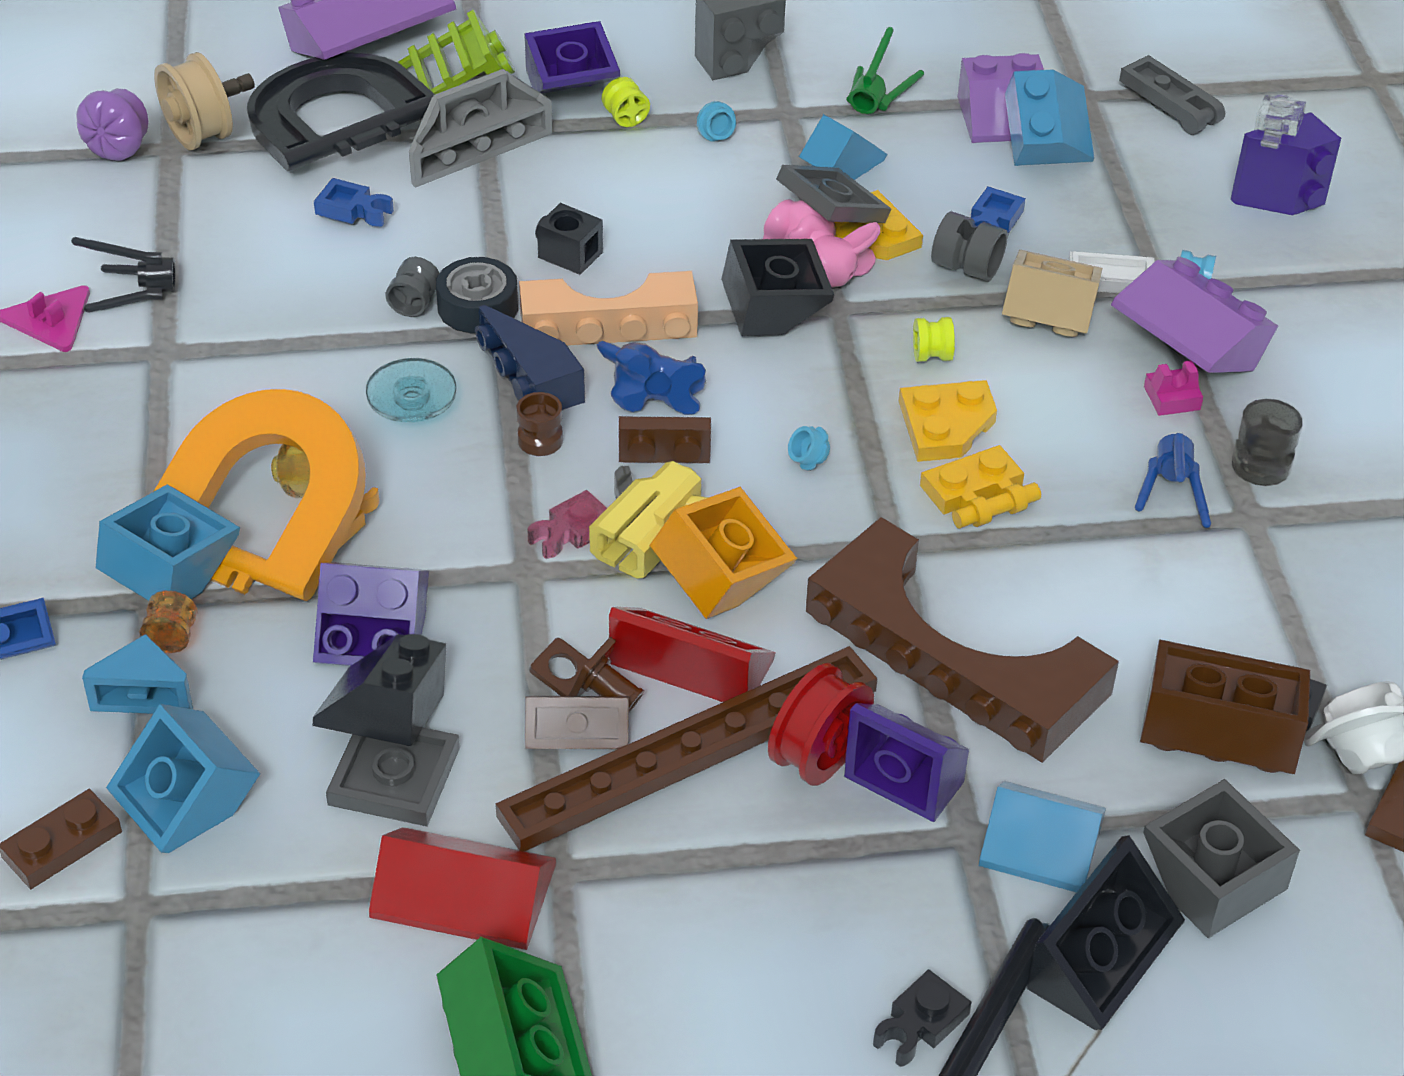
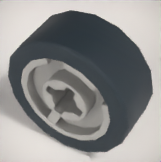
M468 257L454 261L443 268L436 278L438 314L442 321L451 328L470 334L475 333V327L480 325L479 306H489L514 318L518 312L517 276L508 265L488 257Z

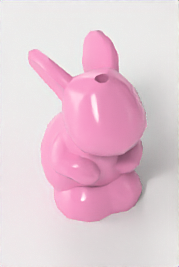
M787 199L772 209L764 225L763 239H813L832 288L845 285L853 276H862L870 272L875 264L876 257L869 247L878 238L880 226L877 222H873L859 227L843 239L835 237L836 227L834 222L825 219L803 200L794 202Z

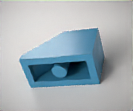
M823 114L799 157L812 166L839 168L855 180L883 162L888 154L856 132Z

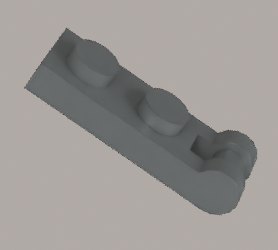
M1150 55L1121 68L1120 82L1161 108L1164 112L1181 121L1183 129L1190 135L1205 129L1206 124L1214 125L1225 117V108L1218 99Z

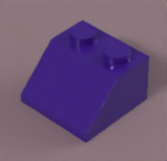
M601 21L524 33L526 72L532 88L541 94L611 82L620 77L619 66Z
M1312 112L1244 133L1230 200L1237 205L1292 216L1325 205L1342 138Z
M855 703L850 710L844 777L935 822L964 783L969 749L958 744L952 738L942 736L912 721L909 717L897 714L879 704Z

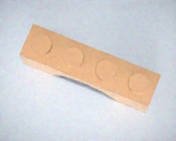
M692 271L649 273L645 282L638 289L627 295L615 298H595L583 295L569 287L563 279L519 281L521 322L565 342L567 346L598 344L600 341L616 343L697 337L698 301Z

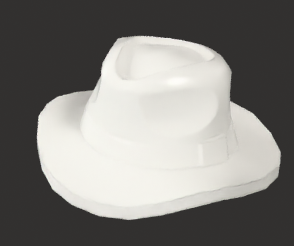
M1383 681L1361 687L1332 699L1324 707V723L1309 729L1305 733V746L1309 747L1322 739H1327L1352 775L1364 774L1370 769L1403 762L1404 696L1399 686L1394 682Z

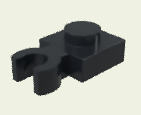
M928 969L892 1002L891 1016L894 1018H889L879 1023L875 1029L873 1046L879 1049L888 1040L900 1041L903 1045L897 1050L895 1063L899 1067L905 1066L915 1057L917 1043L921 1039L934 1049L970 1015L972 1001Z

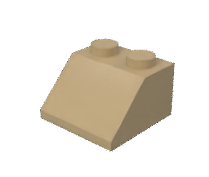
M1019 249L1013 263L1002 315L1011 316L1010 322L1020 326L1035 327L1036 322L1053 326V332L1064 336L1076 337L1078 332L1087 334L1103 268Z

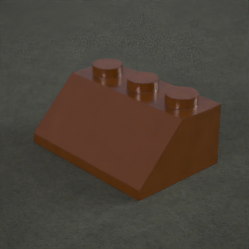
M1159 639L1140 742L1154 745L1156 748L1164 751L1180 750L1203 755L1217 762L1232 761L1255 766L1265 772L1275 773L1280 771L1295 775L1308 726L1311 670Z

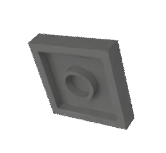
M782 164L776 178L777 181L831 222L885 223L891 211L888 205L839 168Z
M422 728L413 744L406 746L352 734L327 788V805L427 827L459 752V735Z

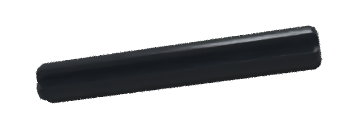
M1032 918L1025 922L939 1076L978 1075L1028 985L1035 944L1050 926L1048 923H1042L1037 918Z

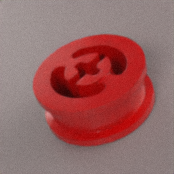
M823 663L813 668L791 691L774 721L768 740V756L770 760L782 767L792 764L799 768L800 778L811 786H817L829 780L846 761L850 710L855 703L874 704L872 688L863 682L849 684L844 681L841 670L831 663Z

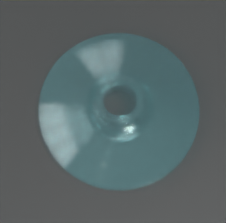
M405 358L389 362L378 368L370 376L366 384V398L370 407L382 417L398 422H419L440 415L451 406L457 392L455 378L445 366L422 358Z

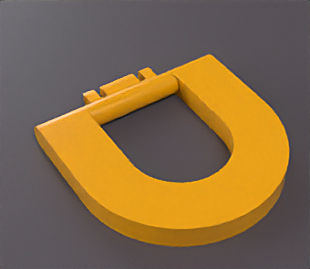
M287 389L251 392L222 404L195 425L178 448L154 491L168 484L209 508L231 468L248 452L269 444H285L304 452L310 465L309 484L270 557L265 559L232 545L210 581L227 588L232 585L234 591L245 595L249 592V588L255 580L303 601H308L312 598L319 585L320 564L332 562L359 512L366 480L363 454L357 439L345 421L333 408L320 399L309 394Z

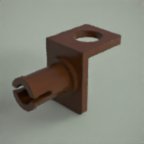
M609 637L590 659L586 658L563 639L555 638L529 668L532 675L560 696H581L585 691L588 692L591 689L599 696H629V713L644 693L642 688H638L609 666L611 660L608 658L617 642L612 637ZM556 657L570 660L576 669L575 675L568 679L554 676L549 669V661Z

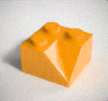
M741 486L675 509L649 545L706 619L740 606L791 567L798 559Z

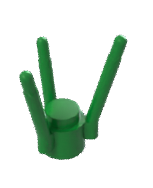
M887 27L866 74L863 75L864 68L862 66H858L856 69L852 88L846 100L860 113L872 114L877 108L886 111L894 99L924 76V71L918 70L886 94L885 82L876 72L894 32L892 27Z

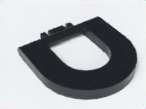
M341 53L325 60L316 57L307 59L274 73L253 91L247 103V113L251 130L256 140L286 171H291L337 152L342 157L352 154L351 147L357 151L387 140L386 133L392 138L400 135L401 127L423 119L429 103L435 94L405 67L391 59L373 54ZM337 91L362 93L370 97L385 111L324 136L316 134L295 113L296 109L307 100Z

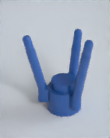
M1182 433L1167 435L1159 441L1157 456L1150 458L1148 461V472L1139 492L1135 510L1140 512L1144 509L1158 474H1162L1169 481L1182 483L1187 477L1190 479L1202 526L1209 528L1211 520L1199 476L1200 466L1194 461V444L1190 438Z

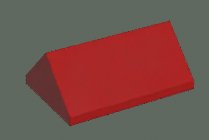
M611 607L609 637L617 641L609 656L611 665L721 702L760 686L776 654L774 651L643 608Z
M402 827L382 835L369 907V917L475 940L484 937L509 947L527 950L556 867V858Z

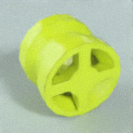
M618 77L612 80L602 92L601 100L603 106L612 113L614 120L620 126L633 127L641 123L649 113V99L639 90L638 85L631 78Z
M942 317L937 322H928L925 318L914 319L913 350L916 362H925L930 357H939L942 361L953 360L955 335L951 317Z

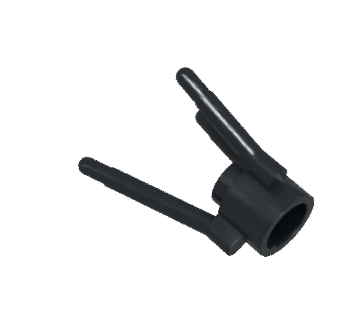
M79 237L72 238L71 243L75 246L141 260L138 261V265L103 264L101 271L105 273L138 275V286L147 287V290L86 304L84 307L86 312L105 310L144 300H163V292L175 291L176 269L174 257H162V252H145Z

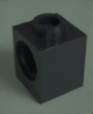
M559 203L547 216H543L536 226L535 236L538 243V258L581 275L603 253V219Z

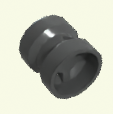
M415 256L405 259L399 267L396 277L392 279L385 292L386 301L389 306L403 316L415 317L422 314L430 301V296L436 291V278L440 274L437 267L421 257Z

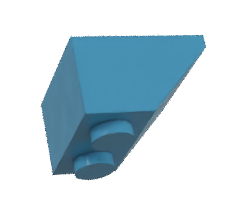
M1053 69L1014 71L1005 92L1014 166L1093 162L1094 152L1084 86Z
M167 484L99 521L95 568L169 613L203 592L239 536L240 527Z
M159 704L106 788L161 853H170L232 817L260 773L204 711Z

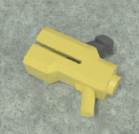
M674 461L666 462L652 477L635 479L634 481H632L630 467L620 466L614 472V494L616 500L589 526L590 552L598 560L614 568L624 558L619 564L620 571L636 579L645 578L661 561L649 545L672 512L677 508L709 498L701 496L702 479L691 468L682 466Z

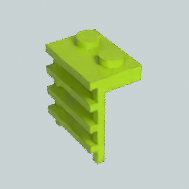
M474 10L467 13L469 20L459 26L454 21L447 24L449 32L437 38L434 33L427 36L429 43L420 49H417L415 45L407 48L409 55L398 61L406 69L414 66L418 80L434 94L459 86L483 71L487 75L502 69L510 74L515 72L511 61L505 54L507 49L496 30L489 33ZM452 42L455 45L464 69L454 76L443 50V47ZM431 54H434L444 81L434 88L423 61L424 58Z

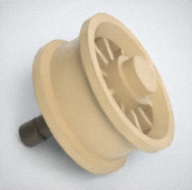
M199 52L189 54L185 63L173 67L168 63L160 64L155 68L154 72L156 93L164 117L174 136L187 150L198 148L201 140L211 136L219 139L229 137L232 133L233 122L228 97L255 88L254 80L249 73L238 76L236 79L233 78L221 82L211 63Z

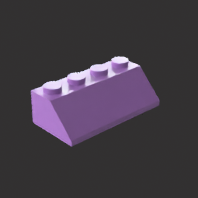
M290 0V3L278 7L291 51L324 60L456 10L454 0Z

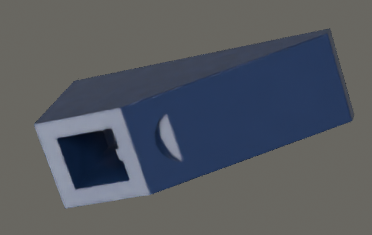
M479 306L480 325L475 327L478 344L483 351L488 350L492 355L499 375L509 379L518 401L527 394L545 392L556 396L560 400L562 410L585 403L584 368L565 342L489 306Z

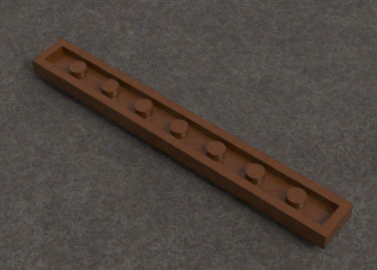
M848 646L495 803L496 817L518 850L525 852L768 741L772 726L783 703L799 681L818 665L823 663L833 664L841 670L844 681L849 684L863 682L872 688L873 693L876 692L877 677L855 651Z

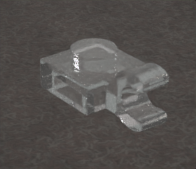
M1265 95L1256 114L1254 128L1265 131L1261 146L1278 149L1283 134L1296 136L1304 118L1306 102L1294 100V98L1288 95Z

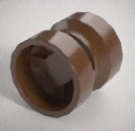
M533 392L522 397L516 405L517 422L519 423V447L522 451L534 456H547L555 453L561 448L563 443V431L560 424L562 421V404L556 396L545 392Z

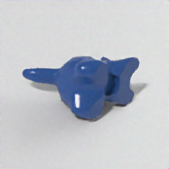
M605 341L598 342L597 349L603 357L615 363V385L612 388L611 397L622 409L630 412L639 411L648 399L663 401L669 407L684 415L695 414L700 410V402L693 394L698 393L705 387L706 369L703 364L696 363L695 356L681 361L669 356L660 355L654 348L643 343L632 342L620 348Z

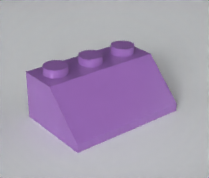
M1177 257L1176 260L1155 261L1114 297L1111 306L1208 373L1254 371L1278 328L1277 324L1265 317L1267 311L1264 308L1250 301H1240L1231 295L1234 291L1232 287L1217 279H1207L1199 273L1201 268L1196 263L1183 257Z

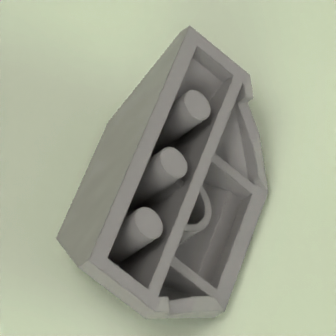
M504 69L433 95L409 149L411 184L415 188L551 135L552 101Z

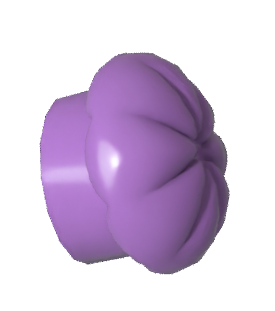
M116 88L110 92L104 90L92 92L83 99L76 112L77 129L83 142L87 144V147L94 154L111 161L124 160L133 156L139 149L149 125L148 114L143 102L134 93L126 89Z

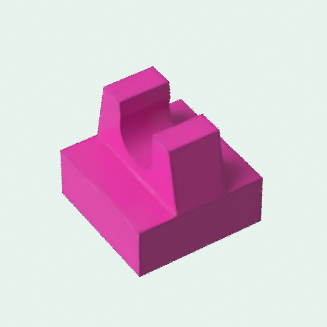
M1184 361L1182 369L1170 370L1167 364L1158 365L1155 372L1146 373L1144 388L1158 416L1201 410L1203 395L1199 389L1198 370L1192 361Z

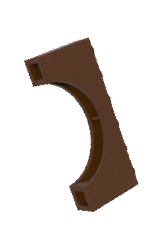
M882 517L808 578L806 612L812 615L817 622L837 631L849 639L856 647L865 649L887 663L895 672L904 674L926 688L934 697L951 704L968 715L975 723L987 727L1010 742L1014 748L1026 752L1041 763L1113 693L1119 661L1079 636L1066 645L1050 652L1031 656H1002L965 647L933 629L915 611L904 590L908 580L915 574L919 539Z

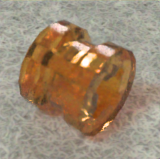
M165 590L155 593L148 602L146 609L147 617L144 618L139 630L140 637L146 634L164 653L180 652L189 643L191 636L190 627L193 626L198 613L197 606L192 599L176 591Z

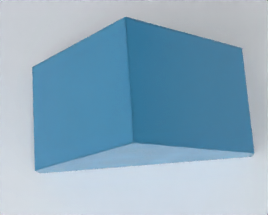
M146 634L84 670L82 676L90 711L154 714L159 704L193 709L187 674Z

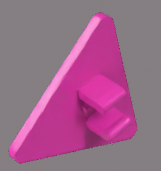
M82 285L48 296H44L42 292H39L27 302L1 309L0 322L62 352H68L73 347L82 320L84 307L90 295L89 287Z

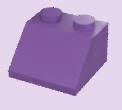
M1019 53L1011 56L979 55L977 57L962 58L957 97L972 143L1011 141L1005 92L1014 71L1044 70L1039 54Z

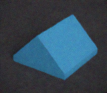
M1004 781L997 787L979 866L1077 892L1087 880L1106 808Z

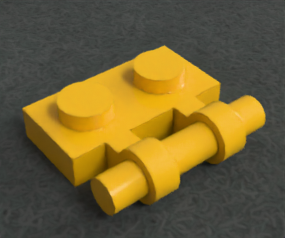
M1001 445L921 472V488L943 515L952 512L953 522L959 529L971 524L974 527L985 525L992 521L993 516L1007 511L1010 514L1021 512L1027 509L1029 503L1041 499V490L1038 484L1033 482L1023 486L1024 472Z

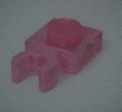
M585 490L549 509V520H540L532 523L527 528L528 543L533 545L540 540H545L542 542V556L545 559L557 556L562 551L563 545L568 542L579 549L590 543L589 526L607 508L588 490Z

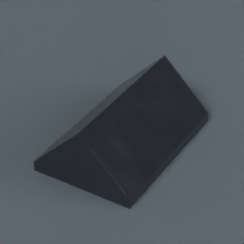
M1130 835L1121 836L1036 942L1027 990L1094 1030H1102L1185 921Z

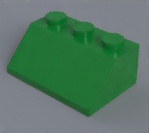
M480 937L436 974L442 997V1007L446 1014L453 1044V1053L460 1076H592L562 966Z

